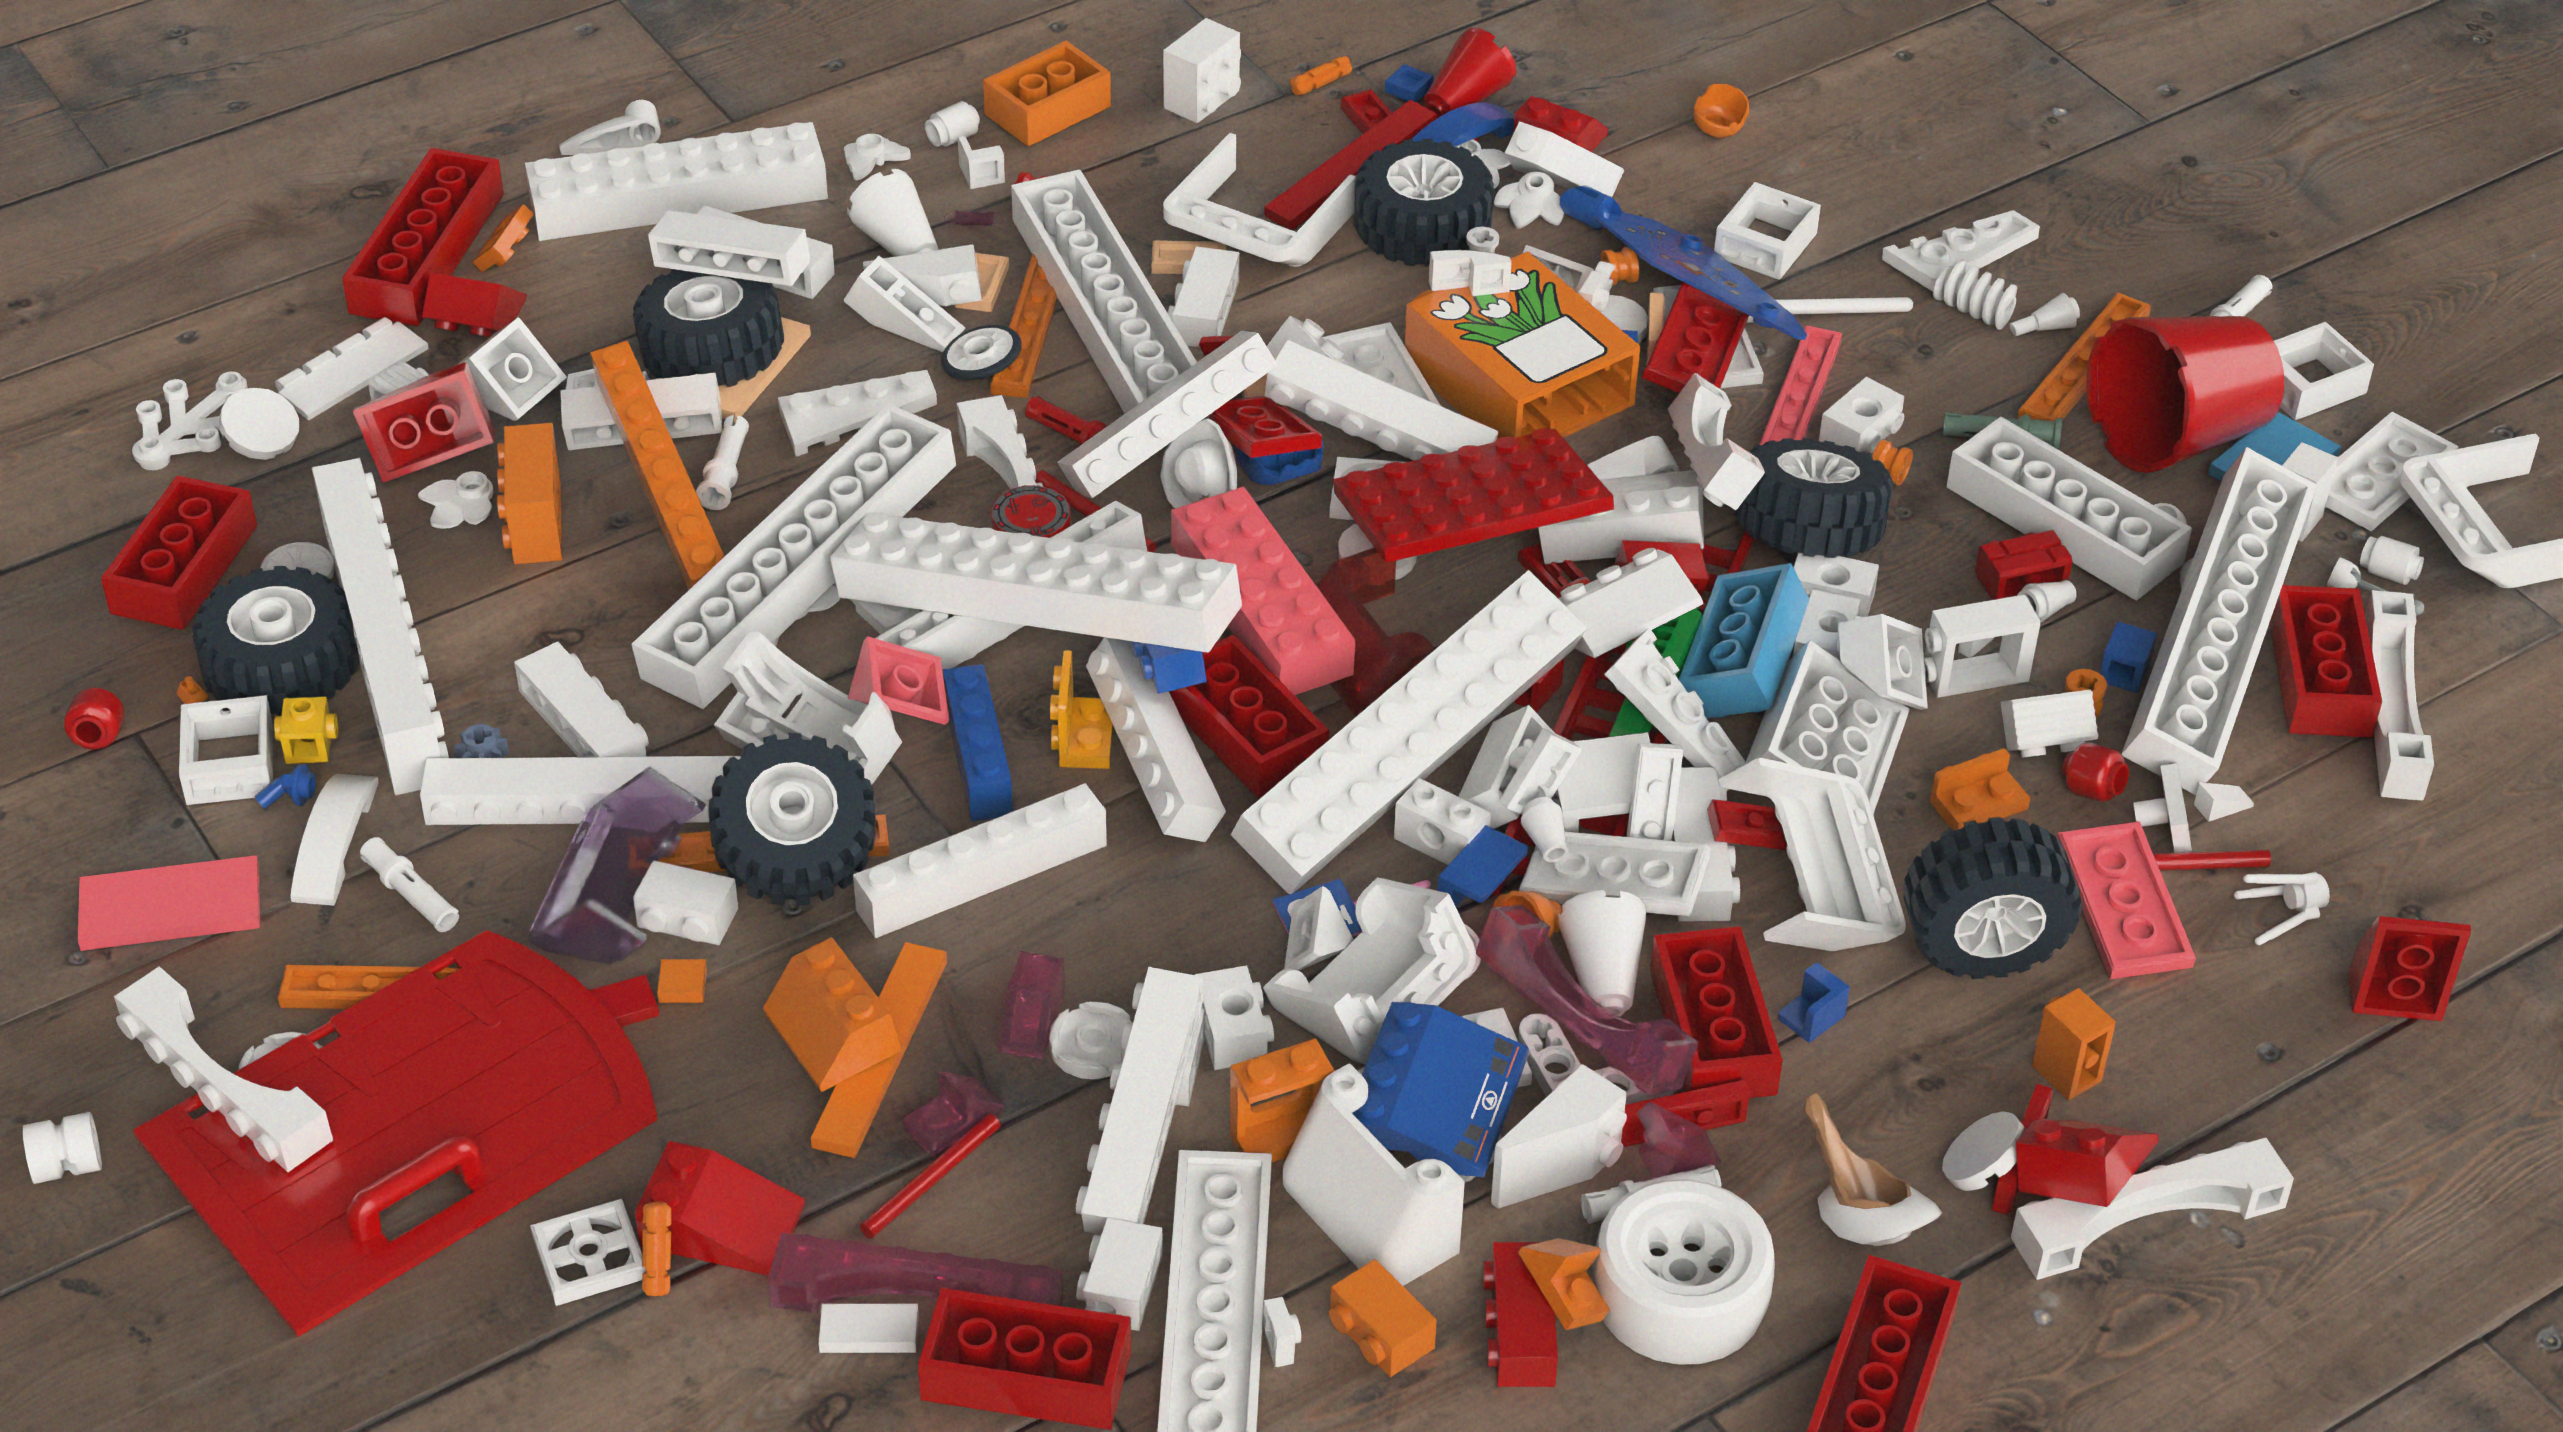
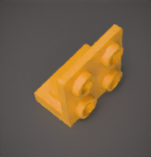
M1064 650L1062 666H1054L1053 689L1059 691V695H1051L1050 719L1057 720L1058 725H1052L1051 750H1059V767L1110 769L1114 726L1101 698L1073 697L1072 651Z

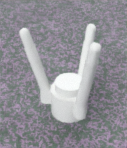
M2317 872L2307 874H2247L2243 877L2246 883L2286 885L2253 888L2234 893L2236 899L2283 895L2287 907L2300 912L2255 938L2254 942L2256 945H2262L2307 920L2319 918V908L2327 906L2330 898L2328 884L2325 878Z

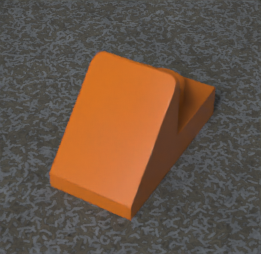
M1560 1238L1522 1247L1518 1252L1565 1330L1597 1323L1605 1318L1610 1309L1586 1272L1601 1253V1248Z

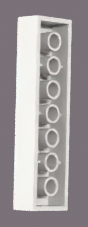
M813 122L792 123L787 126L773 128H757L752 131L738 133H721L717 136L696 139L686 138L681 141L661 144L650 143L646 146L626 149L615 148L610 151L591 154L579 153L570 157L544 158L535 162L525 163L529 196L539 241L653 225L659 222L667 210L697 214L706 205L728 213L828 199L825 162Z

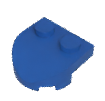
M1323 439L1321 448L1250 458L1232 443L1235 457L1248 477L1258 484L1272 485L1317 472L1322 467Z

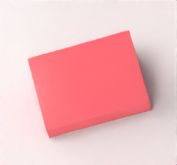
M867 636L865 638L847 699L869 704L872 692H875L893 712L946 725L950 719L941 657Z

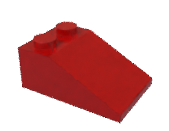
M467 361L430 374L353 409L354 416L383 483L494 443L496 431Z
M2378 916L2358 942L2349 970L2352 1013L2442 1021L2471 934V925Z
M2072 1119L2033 1121L2016 1141L2019 1192L2108 1207L2158 1144V1134Z
M668 1141L636 1207L635 1217L639 1243L642 1248L643 1229L647 1228L646 1223H643V1207L651 1202H664L671 1208V1225L667 1226L668 1231H671V1254L774 1277L805 1207V1199L714 1150Z

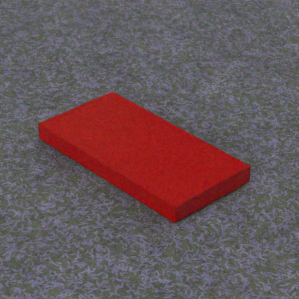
M1682 281L1641 378L1680 393L1694 373L1720 389L1749 315Z

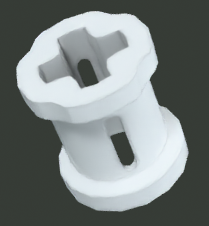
M1483 226L1471 229L1467 232L1466 236L1469 251L1495 254V248L1499 244L1498 232Z

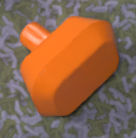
M187 676L180 682L176 692L185 704L204 702L208 698V693L191 676Z

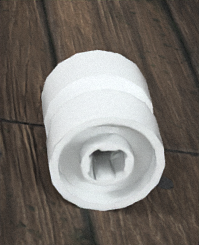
M91 1112L63 1117L61 1124L57 1126L51 1120L23 1125L26 1159L34 1184L60 1179L65 1170H69L74 1176L102 1170L100 1146Z

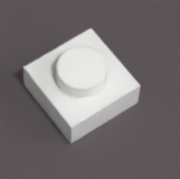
M1283 1297L1264 1300L1262 1331L1274 1366L1280 1367L1294 1364L1295 1344L1301 1343V1329L1296 1314L1289 1315Z

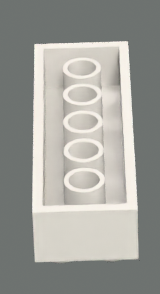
M1999 417L1952 452L1947 481L1948 489L2024 534L2054 530L2061 540V545H2064L2071 554L2072 563L2136 601L2184 564L2192 530L2190 526L2003 417Z

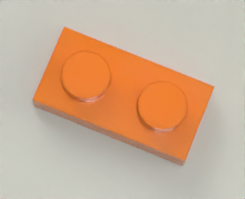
M522 204L503 218L472 263L481 272L486 271L494 264L501 267L514 253L511 246L519 243L529 232L526 225L534 213Z

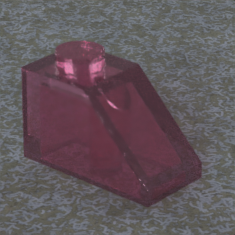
M1020 951L1009 982L999 1052L1043 1060L1049 1043L1051 1025L1058 1017L1065 996L1064 958Z

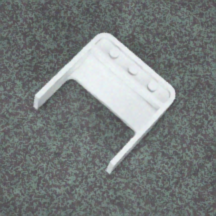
M1229 133L1163 203L1164 220L1172 226L1270 261L1298 267L1311 261L1353 215L1356 176L1350 174L1297 232L1207 200L1236 170V134Z
M2536 433L2407 460L2403 465L2400 476L2401 485L2462 565L2502 588H2514L2563 578V538L2512 548L2466 488L2471 485L2529 474L2540 439Z
M1759 757L1718 779L1722 788L1766 796L1774 802L1775 814L1782 825L1786 838L1787 854L1794 865L1799 882V895L1807 909V912L1804 911L1763 932L1765 941L1837 951L1887 942L1904 933L1906 924L1868 797L1859 782L1852 777Z

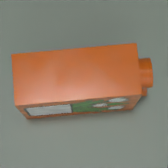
M1528 251L1511 258L1509 292L1472 296L1469 287L1437 291L1427 290L1415 297L1412 302L1407 303L1405 347L1427 384L1464 417L1497 430V439L1501 437L1515 438L1532 434L1533 431L1541 428H1555L1564 438L1635 405L1640 345Z

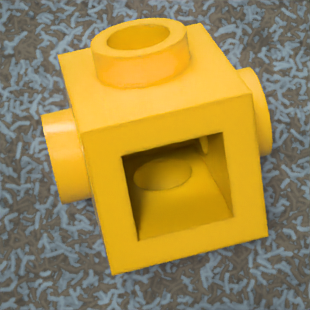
M327 697L285 698L283 700L282 715L275 716L274 731L276 741H281L285 763L329 762L331 739L338 738V718L336 713H330Z

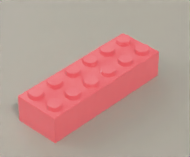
M1244 486L1171 510V546L1179 556L1203 560L1215 559L1218 562L1236 564L1242 607L1228 627L1294 695L1354 675V637Z

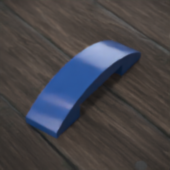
M1473 103L1442 115L1427 125L1412 139L1413 142L1422 141V138L1433 139V142L1441 143L1443 140L1451 142L1456 147L1489 132L1504 138L1513 134L1514 114L1493 103Z

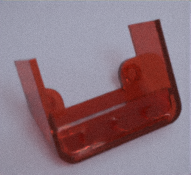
M1375 548L1337 560L1330 566L1316 585L1355 639L1354 675L1332 682L1330 685L1356 717L1439 647H1433L1426 637L1415 632H1404L1388 637L1363 606L1366 603L1395 593L1396 561L1385 563Z

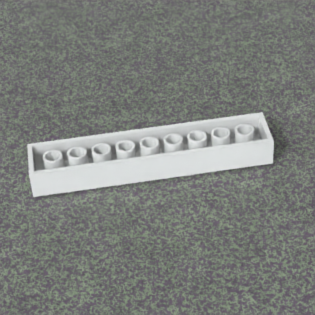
M1080 169L1011 185L1013 222L1031 253L1036 256L1039 267H1042L1050 286H1053L1057 298L1124 414L1197 363Z
M887 404L632 643L640 679L704 709L731 683L722 667L749 631L760 632L773 643L836 582L830 556L867 513H884L889 516L903 517L956 466L951 431L891 404Z
M2247 447L2223 476L2122 751V755L2125 758L2161 776L2160 765L2177 763L2181 787L2194 795L2197 794L2199 782L2206 783L2219 769L2317 486Z
M360 458L312 467L330 553L333 556L339 586L344 590L353 622L355 642L359 652L358 658L394 793L399 795L421 790L426 759L449 758L445 741L438 742L437 738L445 735L439 711L431 712V710L437 707L432 684H423L429 680L424 655L417 656L421 652L416 628L411 627L414 625L409 602H404L406 595L401 574L397 575L399 571L394 549H389L391 541L387 524L382 523L384 517L379 497L371 499L372 496H377L372 472L364 473Z
M867 513L830 556L839 598L1209 653L1242 607L1236 564L1218 562L1215 559L1203 560L1182 557L1177 554L1146 552L1137 548L1110 547L1101 543L1089 544L1068 541L1064 538L1053 539L1032 536L1028 533H1010L996 531L992 528L960 526L955 523H939L919 518L889 516L884 513Z
M1528 570L1240 816L1231 836L1288 894L1295 893L1396 805V802L1418 778L1424 780L1568 655L1575 648L1587 627Z

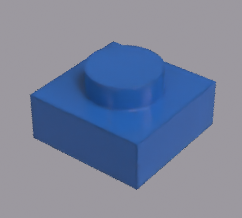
M1404 64L1385 80V92L1406 102L1409 100L1417 102L1429 90L1434 76Z

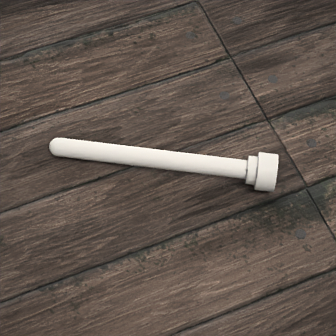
M1908 297L1776 300L1791 314L1909 312L1913 308V301ZM1749 315L1747 323H1754L1752 316Z

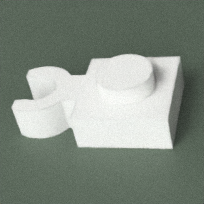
M1603 261L1598 263L1595 271H1591L1579 290V295L1600 312H1604L1607 306L1609 291L1613 285V280L1609 278L1615 267L1614 264Z

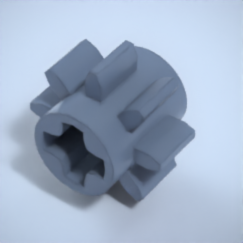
M487 724L470 726L465 732L460 733L461 743L454 745L456 758H502L509 755L507 738H501L498 727L492 728Z

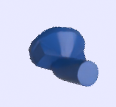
M299 764L289 774H283L276 778L254 797L264 809L268 808L285 793L288 794L296 806H303L308 798L314 796L316 789L315 774L310 773L307 764Z

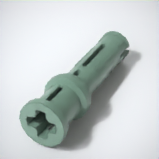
M1946 411L1943 436L1972 438L1997 420L1998 417L1967 415ZM2026 414L2019 416V419L2004 418L2059 450L2063 418H2056L2055 421L2031 419L2030 415Z

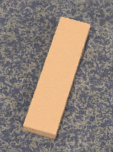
M781 317L784 342L782 349L771 365L764 371L759 370L756 377L748 381L743 379L738 381L737 385L730 387L726 385L718 386L721 398L722 419L726 420L727 417L734 415L733 422L736 423L737 416H742L808 340L811 336L810 325Z

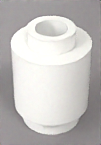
M960 101L933 113L930 119L925 122V131L934 146L939 147L943 145L948 147L958 142V137L966 136L967 138L976 134L980 118L972 105Z
M2370 536L2360 558V567L2367 568L2369 574L2407 585L2410 579L2416 580L2419 577L2424 563V557L2419 556V547L2385 536H2380L2379 538Z

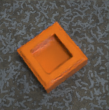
M661 959L657 991L659 1003H703L707 976L706 959Z

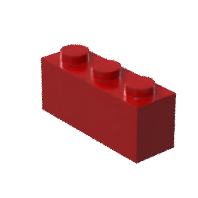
M1493 1242L1491 1261H1483V1290H1492V1299H1485V1328H1494V1338H1487V1367H1496L1497 1387H1555L1558 1348L1555 1312L1518 1253L1522 1247L1540 1242Z

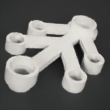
M237 372L223 373L218 378L216 390L187 413L185 401L189 395L186 383L179 379L166 382L163 385V392L166 402L169 403L171 426L159 435L158 422L162 420L159 403L147 400L138 404L136 411L139 422L143 427V438L136 442L132 448L135 461L146 470H159L169 464L171 455L217 450L221 446L219 416L206 417L222 404L224 405L227 398L239 390L248 389L246 379ZM195 434V438L179 440L185 435Z

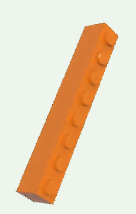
M628 340L590 352L597 384L686 586L690 590L725 557Z

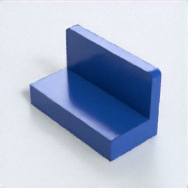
M1485 825L1438 876V891L1450 894L1455 907L1466 896L1479 903L1485 902L1527 855V845Z

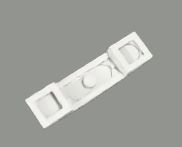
M336 773L327 781L314 804L303 834L290 897L292 902L335 905L346 875L343 863L361 812H369L379 784L378 777Z

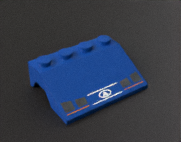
M1391 1002L1362 1073L1368 1084V1098L1365 1104L1352 1112V1114L1387 1150L1408 1151L1418 1161L1424 1159L1443 1161L1458 1175L1484 1177L1529 1056V1048L1436 1005Z

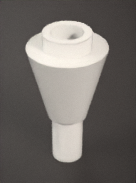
M2061 293L2033 312L2031 316L2010 323V330L2012 335L2017 337L2034 330L2075 328L2077 319L2080 318V310L2073 297L2069 298L2065 293Z

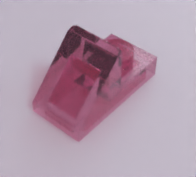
M940 1072L938 1074L940 1095L903 1118L904 1130L932 1157L959 1140L989 1113L997 1116L1005 1111L1004 1104L976 1078Z
M1648 1102L1637 1112L1645 1128L1643 1137L1646 1140L1639 1148V1154L1653 1179L1695 1170L1711 1164L1716 1167L1722 1162L1702 1127L1652 1102Z

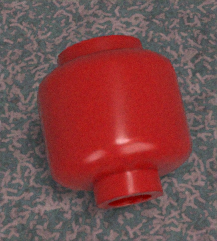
M93 687L82 690L74 696L64 717V729L67 736L74 744L84 749L97 750L107 747L115 741L124 722L125 711L122 702L114 693L106 689Z
M2083 743L2073 753H2069L2063 762L2062 773L2066 777L2068 789L2073 794L2099 802H2108L2124 791L2128 783L2129 767L2118 750L2094 743Z

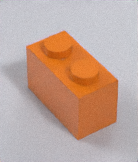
M2080 988L2063 997H2054L2046 1004L2042 1011L2043 1017L2035 1043L2036 1049L2032 1067L2069 1101L2102 1082L2116 1021Z
M1376 1259L1331 1286L1329 1317L1332 1324L1340 1333H1347L1360 1346V1350L1366 1360L1372 1365L1377 1364L1389 1377L1394 1376L1435 1349L1437 1319Z

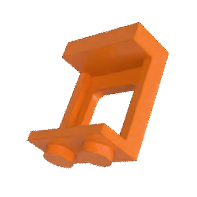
M1316 1038L1230 1066V1139L1238 1152L1272 1154L1271 1163L1287 1158L1319 1092L1322 1081L1335 1071ZM1296 1089V1091L1292 1094L1256 1106H1251L1252 1103Z

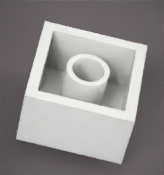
M1205 18L1163 50L1164 109L1199 123L1225 101L1237 94L1241 85V79L1239 78L1241 57L1240 32Z

